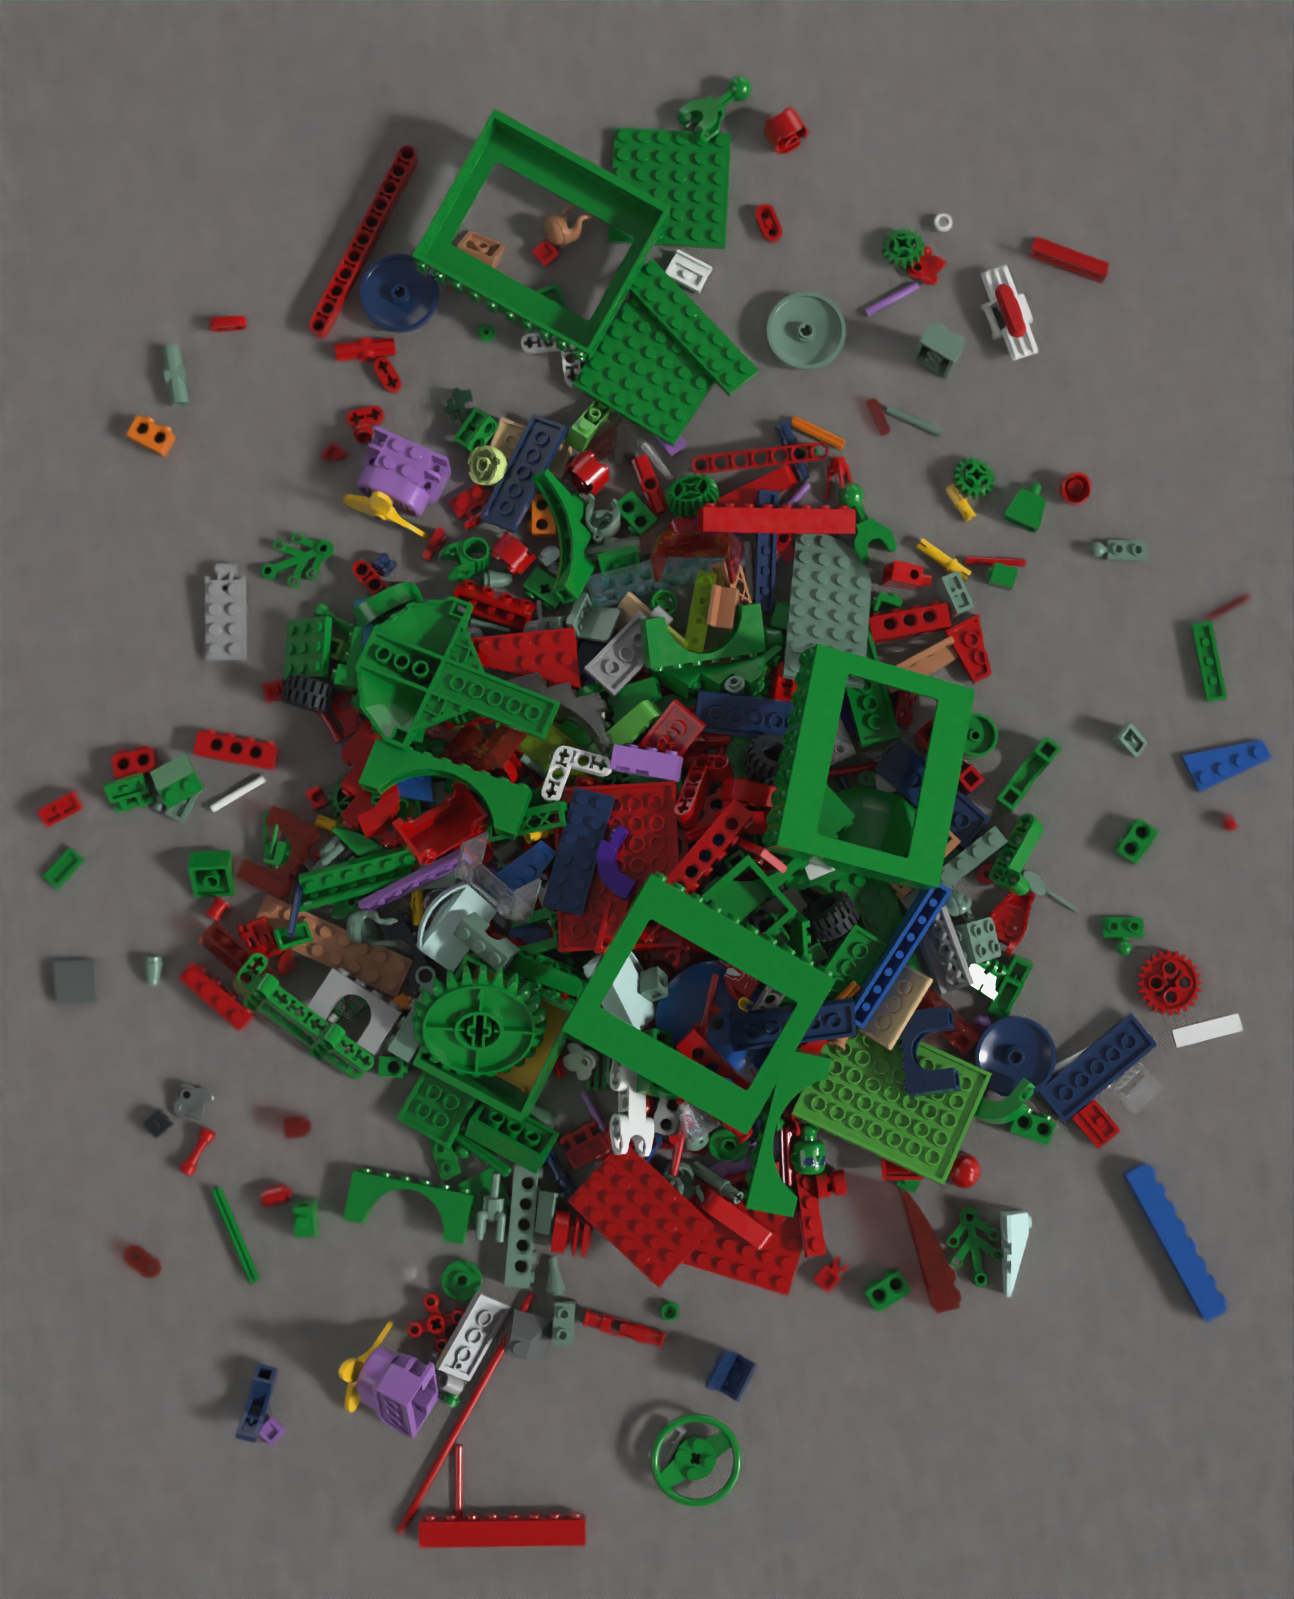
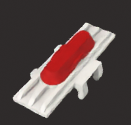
M1007 264L982 272L980 275L990 302L983 304L981 308L982 311H985L991 327L992 339L1004 338L1012 361L1038 353L1039 351L1029 326L1033 322V317L1024 293L1017 294ZM995 307L1002 311L1006 323L1005 328L1001 329V331L992 309Z

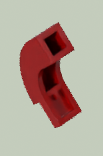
M397 784L381 794L375 807L357 815L366 839L382 833L394 821L400 806V792Z

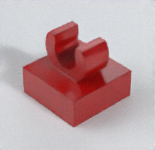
M281 678L261 684L267 704L281 701L284 689Z

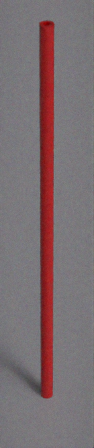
M528 1292L518 1310L527 1312L535 1295ZM508 1329L396 1531L399 1534L403 1535L504 1354L503 1348Z

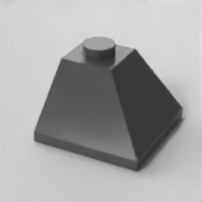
M514 1309L503 1348L505 1355L523 1360L543 1359L553 1318Z

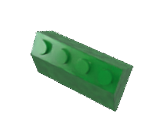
M483 1102L470 1118L464 1136L537 1174L547 1159L559 1133L529 1116L519 1122Z

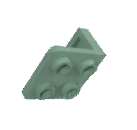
M581 592L579 598L573 603L570 615L566 618V626L575 627L576 639L607 643L610 641L619 621L621 611L616 608L594 606L588 593Z
M991 917L954 926L968 965L1001 956L995 925Z

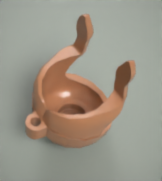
M574 205L565 207L560 215L552 214L546 218L544 222L546 237L552 244L558 245L559 249L566 248L567 244L579 238L582 221L594 216L585 213L578 217L572 228H568V212L579 208Z

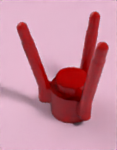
M845 457L830 459V466H827L825 502L829 498L832 473L833 476H839L841 488H844L843 475L845 473L848 482L853 483L849 464H846Z

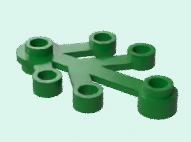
M294 532L291 536L292 541L296 545L303 544L312 548V550L307 552L289 546L281 539L275 540L273 548L277 552H285L294 557L275 565L264 564L260 570L261 576L265 580L271 581L277 577L278 572L297 565L293 575L288 578L287 583L291 588H298L308 560L315 558L312 568L306 571V576L311 581L317 580L319 577L318 572L324 559L330 558L334 553V546L329 540L322 539L316 542L304 537L301 532ZM297 535L301 536L300 541H295ZM277 543H283L282 548L277 549ZM322 546H327L325 552L320 551ZM267 568H271L270 574H265ZM315 571V577H309V573ZM297 579V584L291 585V580Z
M968 1206L962 1208L959 1212L960 1223L952 1235L947 1237L946 1243L952 1248L959 1245V1237L967 1228L968 1237L956 1255L950 1258V1264L954 1268H960L963 1265V1258L971 1250L974 1266L971 1281L976 1286L983 1287L988 1283V1275L982 1268L979 1247L990 1254L994 1261L1002 1260L1004 1255L1002 1250L992 1247L978 1237L975 1227L985 1232L992 1241H996L1000 1233L996 1228H991L979 1219L978 1211ZM969 1213L973 1215L971 1221L966 1220V1215ZM995 1230L996 1236L991 1238L990 1232ZM952 1237L956 1238V1243L954 1245H951L949 1243V1240ZM995 1251L1000 1252L999 1258H994L993 1254ZM955 1258L960 1259V1263L958 1265L953 1264V1260ZM979 1275L984 1276V1280L982 1282L977 1281V1277Z

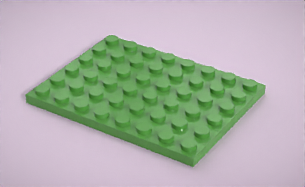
M856 1025V1036L848 1038L844 1051L825 1044L821 1049V1053L828 1054L832 1058L828 1077L802 1090L792 1115L944 1186L992 1073L921 1041L917 1049V1058L922 1068L925 1070H936L954 1067L959 1070L961 1091L911 1097L907 1095L903 1087V1081L906 1079L905 1072H903L901 1061L904 1059L899 1045V1041L902 1039L901 1035L892 1050H889L858 1032L859 1026Z

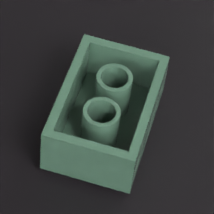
M932 321L919 341L912 359L946 380L958 361L966 341H964L961 335L949 332L943 324Z

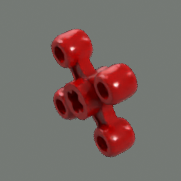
M429 1292L423 1298V1304L429 1311L428 1318L425 1321H411L407 1326V1333L413 1338H417L427 1331L433 1333L436 1340L434 1344L435 1350L441 1354L444 1348H441L439 1343L444 1342L447 1345L449 1341L445 1334L446 1327L452 1324L458 1325L460 1320L455 1315L461 1314L463 1316L465 1310L457 1308L450 1314H443L439 1310V1296L434 1292ZM428 1298H433L435 1303H429ZM438 1318L441 1320L440 1325L435 1327L433 1320ZM412 1326H417L418 1332H414Z

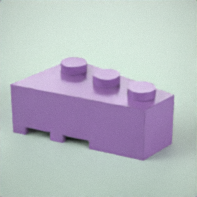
M614 744L610 769L621 773L679 782L683 758L677 756L678 752L666 750L665 753H660L658 749L646 747V750L638 749L639 746L627 744L626 746Z

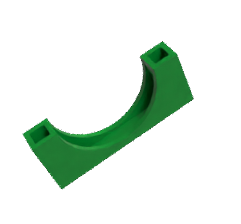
M761 603L737 605L734 629L730 630L728 636L718 646L698 653L684 649L672 638L667 628L665 617L656 616L639 619L645 667L652 669L653 672L663 671L666 666L676 669L682 668L683 664L690 663V666L702 665V661L709 660L710 663L721 662V658L728 657V660L741 659L740 655L747 654V657H756L760 652H766Z
M655 677L625 685L614 697L609 694L607 700L610 708H613V724L615 725L644 700H650L655 703L664 699L659 679ZM627 774L629 784L669 782V780ZM680 775L679 782H676L677 799L685 782L683 775Z
M360 1167L359 1170L353 1171L343 1220L364 1224L367 1222L373 1206L382 1196L393 1190L409 1189L425 1195L438 1209L443 1223L442 1241L461 1245L466 1243L476 1195L470 1193L471 1189L459 1187L458 1190L450 1189L451 1185L443 1183L435 1186L431 1185V1181L419 1179V1182L411 1181V1177L399 1175V1178L391 1177L392 1173L379 1171V1174L372 1173V1169Z

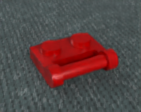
M346 692L335 697L332 704V710L345 729L344 732L340 733L328 713L316 712L317 716L320 715L333 736L332 740L335 744L355 734L364 724L360 714L354 712V706L351 705V700Z

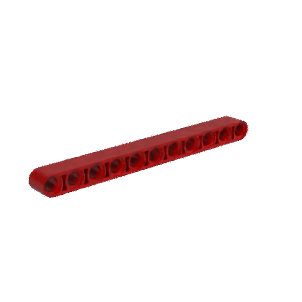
M404 145L399 149L309 321V328L314 337L318 339H324L331 331L418 164V156L412 145ZM406 155H413L411 159H404ZM399 171L404 172L402 176L395 175ZM394 188L395 191L389 194L386 192L388 189ZM385 205L386 208L384 210H378L379 206ZM372 222L378 223V224H377L375 227H373V228L368 227L369 224L372 223ZM363 239L369 240L365 245L359 244ZM354 256L360 257L356 262H352L351 258ZM343 274H351L349 278L342 279ZM341 290L342 292L339 296H333L334 291ZM327 307L333 308L330 313H324V310ZM318 324L324 325L321 330H315Z

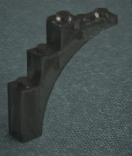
M540 672L505 680L559 701L561 705L557 715L570 720L584 730L594 741L602 756L610 754V746L613 745L610 733H606V723L604 720L607 704L605 699H601L599 692L577 697L576 690L571 688L569 682L548 687L546 679H542Z

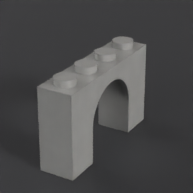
M339 967L338 970L332 968L307 1007L326 1020L337 1002L344 996L355 994L365 999L371 1009V1020L356 1044L373 1055L377 1054L402 1016L401 1007L393 1001L389 1003L382 999L384 996L378 991L373 990L371 992L366 989L367 984L356 978L354 981L349 978L350 973Z

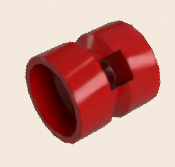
M843 1168L832 1170L829 1174L826 1171L815 1174L818 1199L830 1198L831 1194H834L836 1197L847 1195L846 1178Z

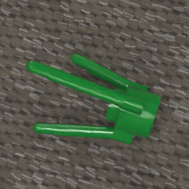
M267 810L264 811L262 851H264L263 857L274 859L279 825L275 824L272 840L268 841ZM297 822L293 823L284 841L290 840Z

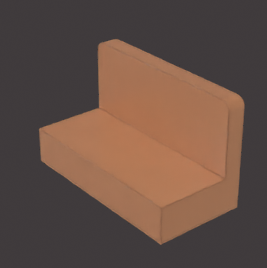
M712 585L707 625L715 628L734 629L739 589Z

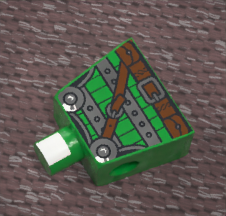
M355 994L344 996L337 1002L327 1019L336 1024L342 1017L351 1021L369 1004L365 999Z

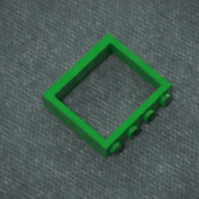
M747 854L700 896L705 899L703 902L707 903L744 869L750 866L788 909L784 915L761 934L764 936L766 933L774 938L781 932L780 927L784 923L788 925L796 919L797 916L795 914L798 911Z

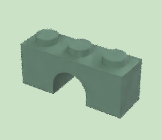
M476 912L462 918L453 933L454 936L496 971L499 967H502L504 970L512 965L517 954L520 952L518 947L506 937L496 940L487 935L486 930L490 924Z

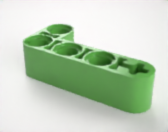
M642 701L588 748V751L605 756L611 761L614 744L621 746L631 744L648 728L651 729L663 713L653 701Z

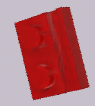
M1092 1099L1071 1117L1098 1150L1121 1131L1095 1099Z

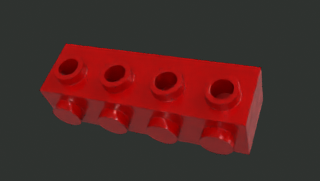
M463 579L457 585L453 596L473 604L472 614L527 632L533 621L537 604L531 603L529 600L519 599L509 593H501L491 587L481 586L471 580Z
M191 962L178 978L235 1029L244 1031L257 1015L237 999L239 996L233 990H227L223 986L224 983L217 976L214 975L212 977L207 972L208 968L200 962Z

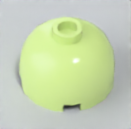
M483 445L476 447L470 453L468 465L471 472L468 473L473 482L478 485H494L504 477L507 470V461L501 450L493 446Z

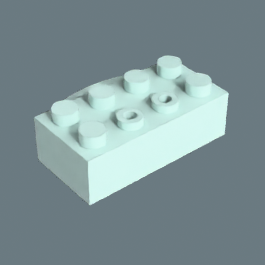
M464 879L462 882L440 893L428 906L419 925L416 946L424 954L453 972L470 949L453 935L460 920L476 912L489 923L501 906ZM453 893L451 898L438 909L429 928L425 931L426 922L433 909L445 897Z
M631 951L601 1004L604 1010L642 1030L656 1017L657 1006L655 1001L650 1002L640 993V972L644 970ZM597 954L583 966L584 974L587 978L590 977L602 954Z

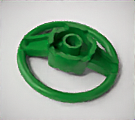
M700 1413L682 1415L667 1423L656 1436L650 1455L652 1475L660 1490L671 1500L690 1507L711 1505L725 1497L736 1484L742 1464L740 1446L730 1428L717 1418ZM689 1422H703L721 1431L706 1437L695 1434L684 1437L677 1446L675 1457L660 1472L659 1451L664 1439L673 1429ZM729 1448H732V1472L726 1484L719 1491L704 1498H688L671 1489L672 1486L686 1478L694 1481L707 1477L716 1466V1458ZM692 1453H696V1455L699 1453L701 1455L699 1461L691 1460Z

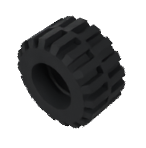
M288 675L281 700L294 707L327 714L331 712L337 689L330 684L315 679Z
M762 733V735L758 734L751 740L742 763L745 767V773H749L748 777L754 779L756 783L776 787L774 780L780 768L779 755L784 748L782 735Z
M835 891L820 897L804 913V916L810 920V927L808 928L815 939L820 942L831 941L847 933L857 923L860 915L845 891Z

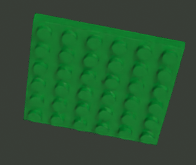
M615 127L612 174L671 206L669 220L654 246L725 249L731 133H717L710 140L704 142L697 137L696 131ZM609 225L608 243H633L634 239Z
M631 294L605 333L590 362H586L572 383V387L674 447L715 382Z

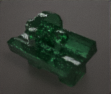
M459 387L453 388L454 393H452L455 404H453L452 399H448V406L443 411L444 414H450L452 420L457 419V412L462 426L475 407L465 409L464 403L473 401L471 390H460Z

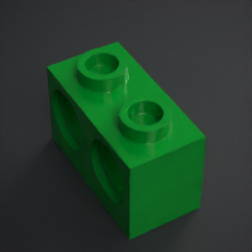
M475 406L453 440L464 450L471 453L476 447L487 444L499 424L490 415Z
M632 490L617 502L621 515L620 522L624 521L628 525L627 530L633 537L637 535L641 539L658 524V519ZM625 505H631L633 510L626 513L622 508ZM643 519L646 521V525L638 527L635 522Z
M1140 818L1134 821L1130 820L1125 827L1127 832L1123 837L1119 836L1113 845L1115 847L1113 853L1131 866L1138 864L1159 833L1158 830ZM1138 827L1143 829L1144 836L1142 838H1139L1136 835V829ZM1126 844L1132 846L1133 851L1131 854L1125 852L1124 847Z
M1028 1109L1022 1115L1027 1119V1124L1024 1127L1018 1125L1019 1118L1009 1122L1007 1132L1047 1146L1050 1144L1056 1123L1051 1121V1116L1042 1113L1039 1116L1033 1115V1110ZM1040 1123L1046 1125V1131L1043 1134H1039L1037 1131V1126Z
M898 1268L887 1269L882 1273L883 1277L878 1280L874 1278L865 1284L866 1287L862 1289L877 1313L912 1292ZM893 1278L900 1280V1285L897 1288L890 1287V1281ZM881 1289L883 1291L880 1299L872 1297L874 1290Z

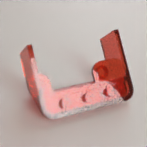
M664 531L656 539L650 560L655 582H659L669 557L725 558L729 584H734L745 550L743 542L730 532Z

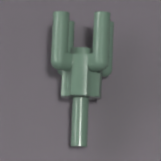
M335 835L319 850L318 854L321 859L312 867V870L357 859V857L354 855L355 852L349 848L338 858L337 855L345 847L340 843L342 840Z
M492 1172L490 1195L484 1196L483 1205L477 1213L476 1240H483L487 1222L497 1223L496 1242H503L506 1236L508 1209L504 1207V1197L499 1195L500 1174L498 1172Z

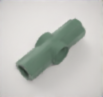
M167 345L162 348L165 364L163 373L169 389L170 402L172 407H185L189 404L186 387L188 379L182 363L181 350L178 345Z
M639 536L623 539L615 537L606 538L600 543L588 544L584 550V553L592 562L598 561L597 554L608 550L621 549L624 546L636 545L638 554H642Z

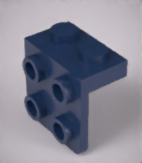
M723 1350L716 1356V1364L707 1374L704 1387L709 1390L720 1391L734 1401L739 1402L758 1364L738 1352Z

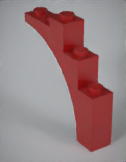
M369 719L364 722L339 752L340 757H342L341 761L349 768L353 766L352 770L340 783L341 792L349 799L354 797L340 815L343 820L341 823L349 830L354 828L358 831L361 826L357 815L367 812L374 807L370 792L361 789L358 783L376 738L382 740V738L374 736V730H371L372 723ZM387 829L376 835L380 838L378 842L387 849L389 847L394 849L399 844L396 837Z

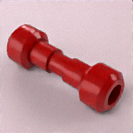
M207 1127L201 1128L198 1133L199 1139L195 1144L193 1152L179 1166L180 1172L188 1176L194 1175L197 1169L196 1163L200 1158L201 1152L208 1143L213 1142L216 1136L214 1131Z

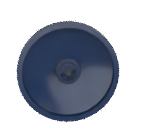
M392 254L380 258L368 268L361 281L360 299L366 315L375 325L389 332L406 333L422 327L434 315L439 303L438 282L434 280V276L429 273L424 275L417 270L412 255Z
M1006 1016L995 1020L982 1031L974 1049V1064L976 1067L992 1073L987 1087L995 1093L1008 1097L1020 1081L1026 1078L1035 1087L1034 1094L1047 1084L1054 1072L1056 1048L1050 1034L1036 1021L1023 1016Z

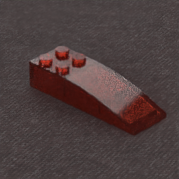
M898 1188L931 1309L936 1314L960 1308L961 1294L953 1283L956 1281L955 1272L948 1265L943 1249L930 1223L908 1191L904 1188Z

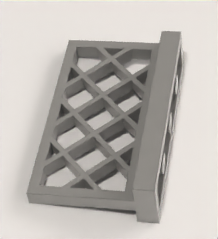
M942 907L919 942L938 995L974 984L947 907ZM940 913L942 915L943 922L940 920ZM938 926L942 929L941 933L938 931ZM945 945L949 948V952L945 950ZM952 965L956 967V972L952 970Z

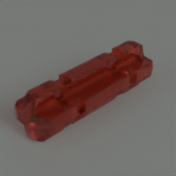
M869 399L866 405L871 410L870 413L876 426H879L880 434L882 436L889 434L891 428L889 424H886L887 420L881 407H878L877 399Z

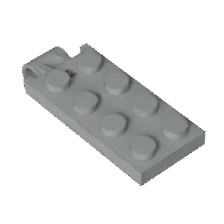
M216 563V578L205 576L206 660H247L246 577L241 576V578H238L237 563ZM224 586H227V587H228V589H227L226 591H224V589H223Z
M659 605L648 617L642 611H639L584 668V671L611 696L614 697L645 665L639 619L656 616L665 617L667 627L673 621V618Z
M476 1291L434 1366L436 1370L443 1371L437 1382L439 1389L454 1395L461 1393L464 1386L463 1380L466 1382L471 1380L511 1308L507 1303Z

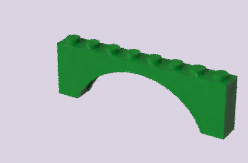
M376 738L358 782L361 789L381 795L391 786L413 777L440 776L453 779L469 787L484 801L492 815L495 833L516 840L532 798L531 789L523 783L514 784L505 777L499 776L496 778L490 776L491 774L484 770L474 771L468 765H456L447 758L441 757L438 759L429 752L421 751L420 753L414 751L410 746L405 751L387 744L384 740Z
M826 784L817 833L837 839L839 836L836 833L841 829L845 831L854 823L851 819L855 815ZM792 858L786 865L787 870L784 874L778 871L768 877L777 888L782 883L786 886L794 878L792 874L797 869L801 872L809 863L805 860ZM716 876L700 892L703 893L704 891H706L720 877ZM762 879L754 881L732 880L711 898L709 902L721 907L723 914L728 915V913L737 916L741 920L740 923L744 925L749 920L747 916L752 911L756 914L764 906L762 902L767 897L771 900L775 894Z
M797 1048L768 1097L765 1109L760 1113L761 1126L760 1130L757 1129L756 1146L750 1154L751 1166L750 1169H747L745 1175L746 1187L741 1191L743 1192V1198H740L746 1209L793 1217L798 1197L781 1180L776 1169L773 1156L775 1129L784 1109L799 1092L818 1081L827 1079L832 1061L828 1054Z

